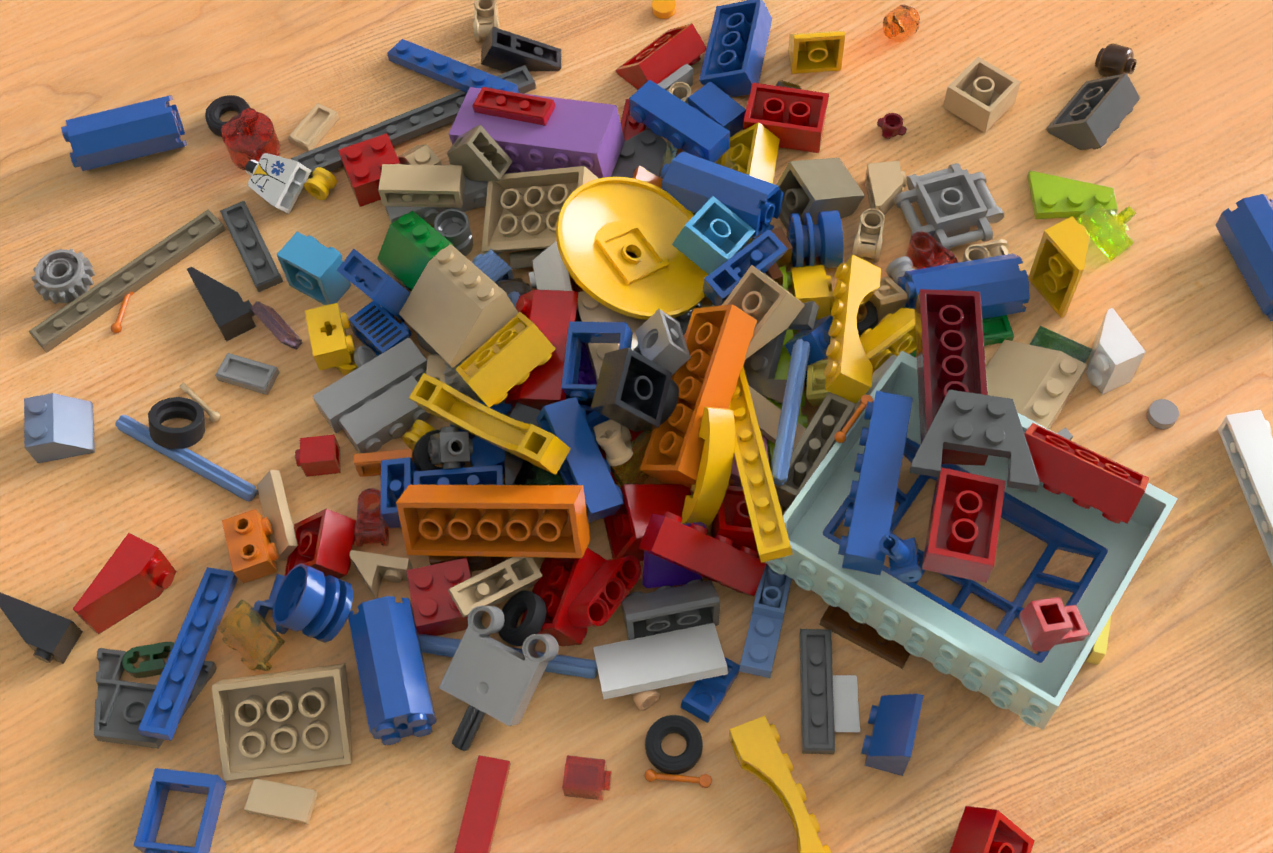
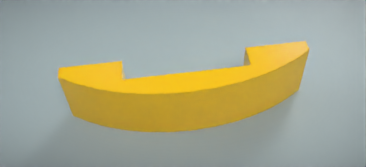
M713 407L704 408L699 437L705 439L694 494L693 496L686 495L682 524L702 522L706 527H709L718 513L728 487L735 446L734 414L731 409Z

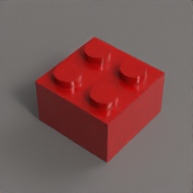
M388 133L338 150L359 207L381 200L378 188L382 164H400Z
M467 558L407 570L415 627L419 635L440 636L466 630L468 627V616L462 617L448 590L472 578Z

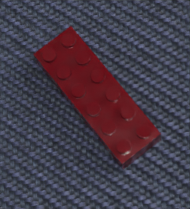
M919 290L914 311L921 444L949 390L988 395L980 291ZM943 449L941 464L985 466L989 455Z

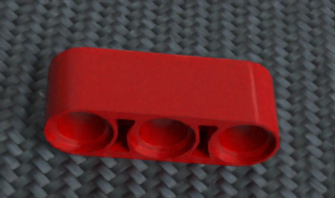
M634 556L606 560L568 609L570 623L579 629L604 625L639 580L642 572L639 560Z

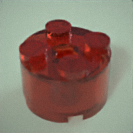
M253 108L243 110L242 113L234 116L221 127L222 138L231 160L235 166L242 170H245L250 160L259 162L264 153L280 155V141L271 119L263 113L256 112Z

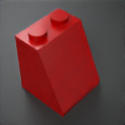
M624 484L620 489L623 496L622 506L614 515L603 518L612 559L634 556L639 562L644 561V551L639 549L652 514L664 516L665 511L682 517L686 495H691L690 488L681 484Z

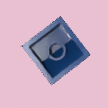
M924 695L881 696L878 706L872 705L868 724L874 725L872 735H865L861 754L867 755L865 766L903 776L912 755Z

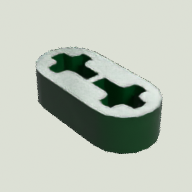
M162 642L131 648L123 656V667L135 678L161 675L166 665V661L163 658L168 657V652L172 651L175 643ZM138 657H142L145 661L140 662L139 668H135L133 663L138 661Z

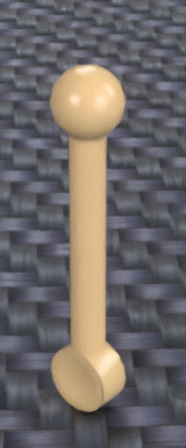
M184 382L179 386L195 402L199 403L212 422L219 421V412L211 410Z

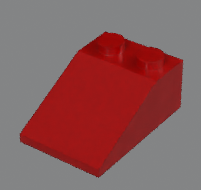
M128 533L73 607V610L94 632L100 634L158 598L164 589H167L172 584L177 571L158 547Z

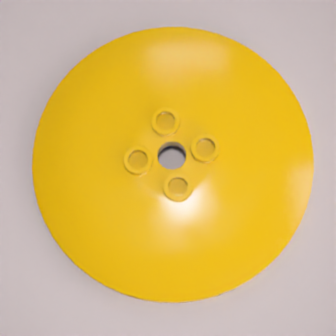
M605 177L581 185L567 198L560 210L556 223L558 251L571 277L597 302L625 316L648 320L658 309L672 318L683 315L698 305L705 296L703 283L704 278L708 274L672 245L685 224L694 214L667 191L638 179ZM626 251L635 253L637 258L630 257Z

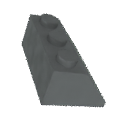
M1127 73L1086 81L1046 130L1051 135L1079 150L1099 149L1106 144L1113 131L1120 127V123L1126 115L1133 111V107L1139 101L1140 96Z
M692 580L686 585L679 587L662 586L656 591L649 593L633 592L628 594L621 603L628 640L714 623L715 626L719 625L720 600L711 580Z

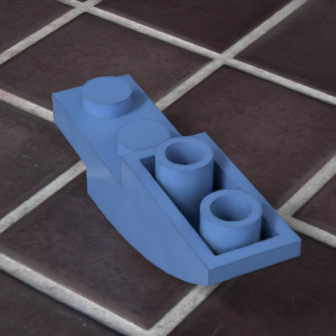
M768 564L758 585L739 672L766 678L771 677L792 578L787 575L774 572Z

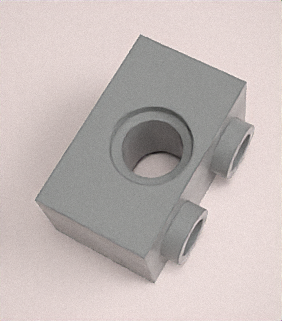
M660 309L635 331L641 354L672 372V375L691 358L680 323Z

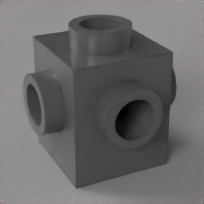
M442 427L441 432L430 435L428 453L431 458V465L443 464V469L461 468L460 463L470 461V456L473 454V442L469 439L468 432H459L458 427Z

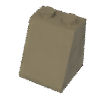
M840 158L789 161L776 184L780 187L779 190L784 193L779 218L786 229L789 227L790 214H799L801 225L804 213H810L813 224H817L818 213L823 211L838 210L841 219L850 216L855 212L865 196Z

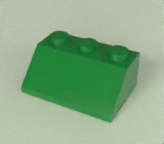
M412 210L390 224L377 259L381 265L412 291L428 262L440 250L453 244Z

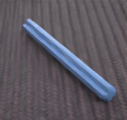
M798 339L792 349L771 464L774 484L778 486L784 485V482L788 479L811 347L809 342Z
M121 415L116 421L115 425L118 427V430L246 501H252L254 496L257 495L258 491L254 485L187 448L169 449L156 444L150 437L149 427L127 415Z
M427 634L419 635L422 653L454 657L461 642L460 639ZM512 648L523 654L522 649ZM536 651L540 657L545 654V652ZM558 654L553 660L548 662L545 672L591 679L596 677L598 671L596 660Z

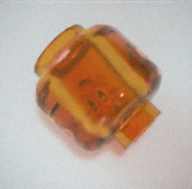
M899 5L886 14L883 19V32L885 36L896 42H903L915 34L920 25V16L917 10L908 5Z

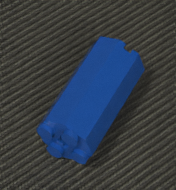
M172 95L66 120V126L61 127L65 141L71 144L73 152H70L73 166L75 168L81 167L82 171L185 147L187 145L186 140L181 141L180 135H184L185 132L176 104L170 105L169 101L173 100Z
M686 152L679 153L672 159L670 164L666 163L662 168V189L673 196L687 210L695 215L714 196L755 230L751 237L752 239H755L768 229L773 230L774 226L770 222L773 217L778 219L781 213L784 193L779 190L780 187L778 185Z
M1264 194L1241 199L1236 203L1238 208L1232 212L1229 208L1224 210L1215 226L1263 314L1267 315L1270 321H1273V200L1268 199Z
M1007 254L905 271L903 277H898V286L907 293L908 298L904 308L915 309L920 289L980 291L982 319L1026 311L1027 307L1023 306V304L1028 303L1030 299L1028 275L1026 270L1020 271L1018 264H1023L1022 258L1016 254Z
M385 596L362 602L358 605V613L354 614L352 610L348 615L369 731L374 739H381L383 745L396 744L401 741V738L411 735L415 737L429 735L432 733L431 726L437 722L411 602L409 598H402L403 603H397L393 596Z

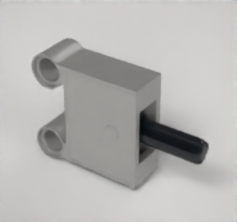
M476 606L470 611L468 627L439 686L441 690L469 704L452 740V744L463 751L469 750L486 714L508 726L520 724L548 662L557 656L559 650L557 640L549 634H533L527 637L522 646L523 654L489 637L490 634L500 631L505 621L502 610L495 606ZM486 611L491 616V623L488 628H485L481 621L482 615ZM539 640H542L546 645V652L542 657L535 651L536 643Z

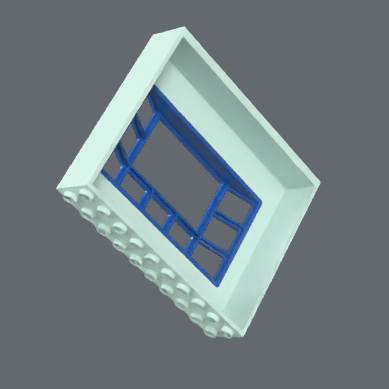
M901 351L870 396L873 398V402L876 391L913 398L903 453L912 463L921 445L917 358ZM865 408L846 434V441L843 443L836 442L783 515L793 555L766 561L765 563L774 572L785 574L795 580L796 584L802 589L812 590L822 596V599L827 604L833 607L838 606L845 610L855 621L866 623L875 628L883 638L895 640L903 645L911 655L923 657L933 663V666L941 673L953 675L961 680L962 684L969 690L979 691L986 695L997 707L1009 709L1019 715L1020 719L1027 725L1039 727L1043 730L1060 705L1178 498L1148 483L1128 524L1122 521L1120 524L1104 518L1102 511L1093 507L1085 509L1078 506L1072 501L1073 497L1062 492L1060 495L1049 492L1043 488L1044 483L1040 482L1037 492L1007 488L1008 458L989 455L985 466L941 464L942 468L1005 480L1001 518L1048 545L1013 602H1009L973 580L941 574L962 587L953 603L949 604L917 585L919 580L903 582L893 577L890 568L883 565L881 575L842 568L844 556L838 554L841 539L833 534L845 518L847 507L853 508L855 500L849 499L852 480H859L860 473L854 472L857 453L863 454L865 446L859 445L862 427L868 428L870 420L864 419ZM1018 413L1024 433L1032 423L1047 429ZM919 475L906 495L897 487L895 500L899 503V506L892 516L889 534H893V531L928 479L931 478L937 481L938 477ZM919 549L917 558L923 576L926 571L922 569L924 552ZM1056 550L1093 558L1080 582L1043 573ZM1035 584L1072 592L1073 594L1066 606H1077L1089 632V636L1083 641L1054 645L1049 651H1038L1037 654L1004 635L1013 620L1019 619V614L1024 609L1022 605ZM971 593L1006 613L996 630L960 610Z

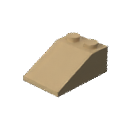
M753 265L750 266L722 304H733L757 320L745 360L786 330L805 306L804 303Z

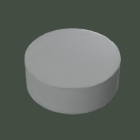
M1166 399L1154 401L1147 411L1148 421L1159 429L1171 428L1179 417L1177 406Z

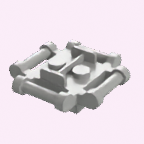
M958 163L949 165L947 169L917 176L913 174L907 176L909 191L899 193L894 198L897 207L902 209L912 230L911 237L914 243H922L928 238L934 237L939 253L948 252L952 247L979 240L983 242L992 240L993 231L989 222L997 223L1004 218L1002 209L997 207L986 186L987 180L982 172L969 174L967 169L962 170ZM911 203H918L928 225L921 226ZM977 225L978 230L969 232L970 227Z

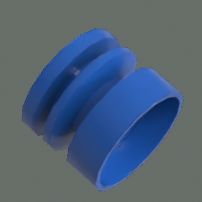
M839 211L819 212L817 224H813L810 213H804L802 225L799 214H790L787 238L793 247L792 266L803 267L804 258L806 266H814L815 257H819L820 264L824 265V268L838 267L843 262L844 255L843 230Z
M302 563L298 564L287 574L277 592L272 615L274 623L295 632L302 630L304 635L313 637L318 641L329 642L340 632L348 618L353 602L352 585L343 580H338V578L331 575L324 576L323 572Z

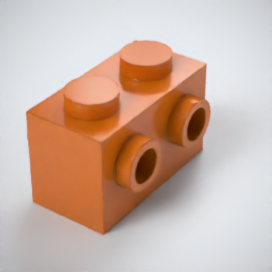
M253 509L222 520L232 570L243 584L278 572L275 560L279 559V554L275 544L271 543L269 535L273 534V529L268 517L263 518L257 509Z

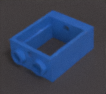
M353 249L338 267L337 271L372 300L404 322L399 312L409 297L410 292L357 250Z
M569 321L561 389L569 398L576 397L579 402L587 401L588 398L594 397L597 386L578 384L582 343H619V350L628 347L631 349L633 332L626 322Z
M155 768L134 847L142 853H209L226 783L218 775ZM169 790L208 795L195 847L155 843Z

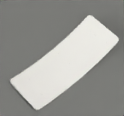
M833 675L835 732H860L857 676Z

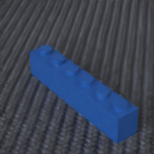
M876 391L874 402L867 401L864 419L870 420L868 428L862 427L859 445L865 446L863 454L857 453L854 472L860 473L859 480H852L849 499L855 501L853 508L847 507L843 526L849 527L848 536H841L838 551L839 555L844 556L842 568L881 575L886 554L880 550L879 542L883 536L887 535L889 537L913 402L912 397Z

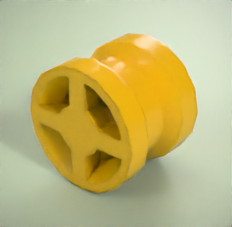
M317 167L312 173L313 177L307 179L304 183V188L314 198L324 201L329 196V190L337 185V179L328 170Z
M420 419L413 423L412 431L406 432L402 437L403 442L413 451L417 441L424 434L435 430L428 423Z

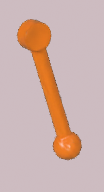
M134 292L124 296L116 322L111 325L113 333H119L122 330L121 322L130 295H133Z
M863 395L861 397L858 409L842 431H838L835 434L834 439L837 443L846 441V434L866 408L867 401L873 402V398L870 395Z
M648 769L644 774L645 779L649 782L659 779L697 783L702 788H708L712 783V778L708 774L694 777L656 773L653 769Z

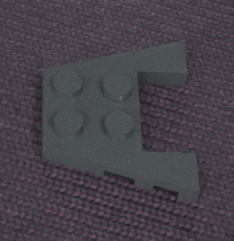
M814 301L804 303L805 306L786 330L748 357L744 362L743 367L748 385L772 402L775 401L783 404L787 380H777L774 378L786 331L813 330L819 308Z
M949 390L911 463L909 473L939 477L943 449L1004 457L1009 459L1007 488L1037 492L1040 481L1013 399Z
M99 648L97 651L99 670L96 672L98 696L95 699V738L102 742L159 749L165 741L164 739L141 736L138 731L157 685L120 681L124 671L122 660L126 651ZM204 661L182 716L216 672L217 667L214 662Z

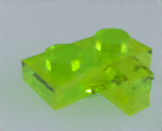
M1098 202L1076 219L1079 224L1085 227L1090 238L1110 261L1134 244L1133 240L1126 234V231L1129 229L1126 223L1136 215V212L1130 206L1116 214L1113 210L1108 213Z

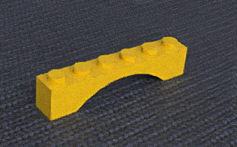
M852 254L846 263L842 262L838 266L835 273L837 283L833 291V296L835 297L831 310L833 320L828 332L831 338L826 351L828 364L825 368L824 376L826 377V391L856 404L872 387L873 365L860 342L857 330L858 308L865 305L880 287L881 268Z
M423 373L409 396L410 400L426 412L554 475L557 474L571 450L554 434L533 424L520 422L503 415Z
M764 715L729 729V741L740 767L766 784L786 809L796 834L798 853H831L827 844L822 845L817 833L821 831L813 813L808 814L804 802L807 801L802 785L800 783L795 784L790 773L794 771L792 762L787 753L782 754L777 744L780 742V736L774 723L769 725Z

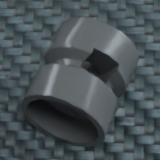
M447 209L440 212L435 218L434 229L450 241L459 252L467 256L473 248V238L467 215L458 209Z

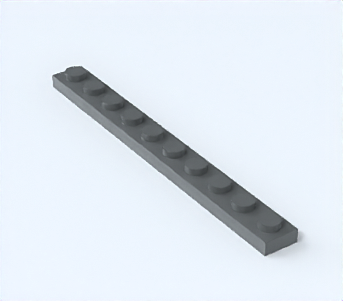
M525 65L496 76L516 84L519 93L522 94L536 89L535 80ZM458 91L295 156L291 160H295L312 170L308 179L313 177L312 173L317 167L324 168L329 172L343 167L338 152L339 149L388 133L392 145L395 146L454 122L467 93Z

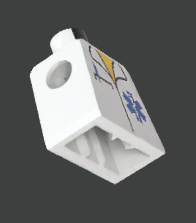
M264 153L259 162L250 160L245 167L246 173L251 175L248 186L271 205L287 214L291 212L304 183L312 171L295 160Z

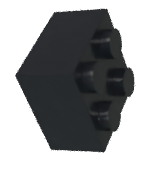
M629 347L605 353L591 409L634 432L659 428L672 372Z

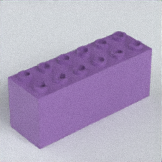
M473 87L469 88L448 134L453 145L461 134L481 125L513 161L504 174L585 166L598 179L612 176L625 142L616 105L530 95L552 99L555 102L556 107L546 126L475 113L472 105L481 88Z

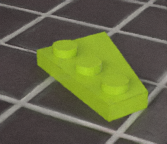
M1030 170L1028 172L1027 179L1035 219L1069 218L1071 216L1074 218L1116 216L1118 207L1113 188Z

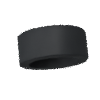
M183 397L167 398L153 405L148 413L150 437L156 444L164 448L184 449L193 446L202 439L205 433L204 410L199 403ZM172 418H184L192 421L190 425L182 428H170L161 424Z

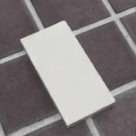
M714 623L593 647L603 699L728 674L727 664Z

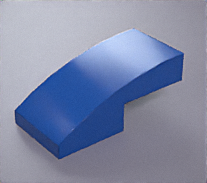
M725 657L728 674L697 680L682 700L680 708L708 723L739 674L740 665Z

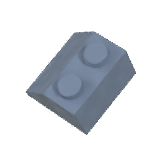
M55 393L24 398L25 449L37 463L95 453L93 403Z

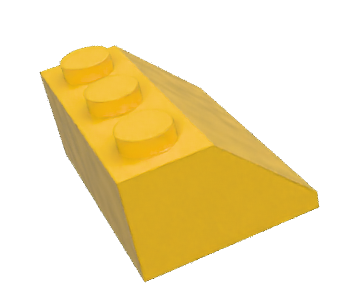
M758 122L730 137V148L718 159L717 164L773 184L780 139Z
M1073 216L1044 230L1028 276V280L1060 318L1066 316L1084 271L1090 238L1085 227L1079 224Z
M900 308L894 314L889 313L881 320L878 326L874 329H867L860 336L863 349L873 365V373L893 354L898 356L901 351L910 354L916 349L915 309Z
M519 312L455 370L490 408L493 404L501 403L513 386L525 382L530 375L529 372L537 365L545 364L551 358V353L556 348L531 320Z

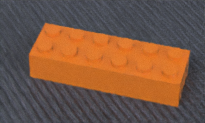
M733 304L693 309L684 336L691 358L671 377L679 389L678 402L671 416L659 428L653 429L639 469L640 471L664 484L696 485L705 439L699 437L704 408H729L732 396L736 390L741 368L745 362L750 341L753 337V331L757 322L755 318Z
M408 485L396 502L407 555L582 558L591 540L583 485Z

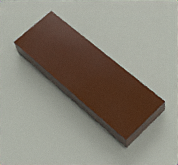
M829 605L820 620L819 625L903 669L910 656V653L906 651L903 645L895 640L883 638L875 628L866 623L855 621L848 612L838 606L833 607Z

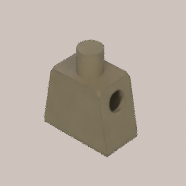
M481 125L461 134L447 152L450 165L462 166L464 175L471 181H500L513 162Z

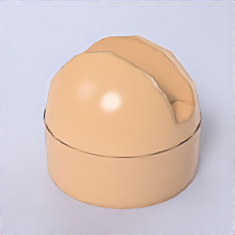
M656 689L633 694V700L640 710L648 709L660 698V694Z

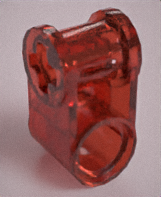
M920 231L911 236L906 256L910 257L916 269L958 263L956 256L936 241L929 233Z
M375 488L366 489L361 492L357 500L356 546L363 547L364 544L380 543L382 546H388L389 526L381 516V491ZM372 503H380L375 509H368Z

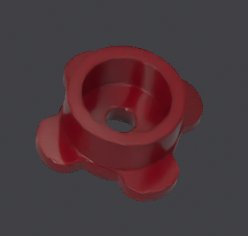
M888 113L877 121V126L881 127L882 136L886 139L906 134L907 128L903 126V118L897 113Z

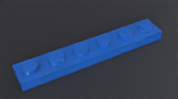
M404 39L387 52L389 61L466 93L470 87L481 89L482 87L519 93L518 86L514 83Z
M207 567L138 728L141 736L172 741L237 583L238 577L233 571Z

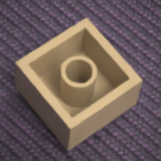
M977 57L947 87L943 108L986 133L1015 103L1021 82Z

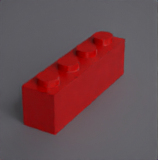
M665 511L664 516L652 514L639 549L738 593L755 596L767 565L765 562L761 563V560L757 558V551L741 546L739 550L732 546L734 541L720 535H716L715 538L707 535L708 529L693 523L688 527L681 523L682 517Z

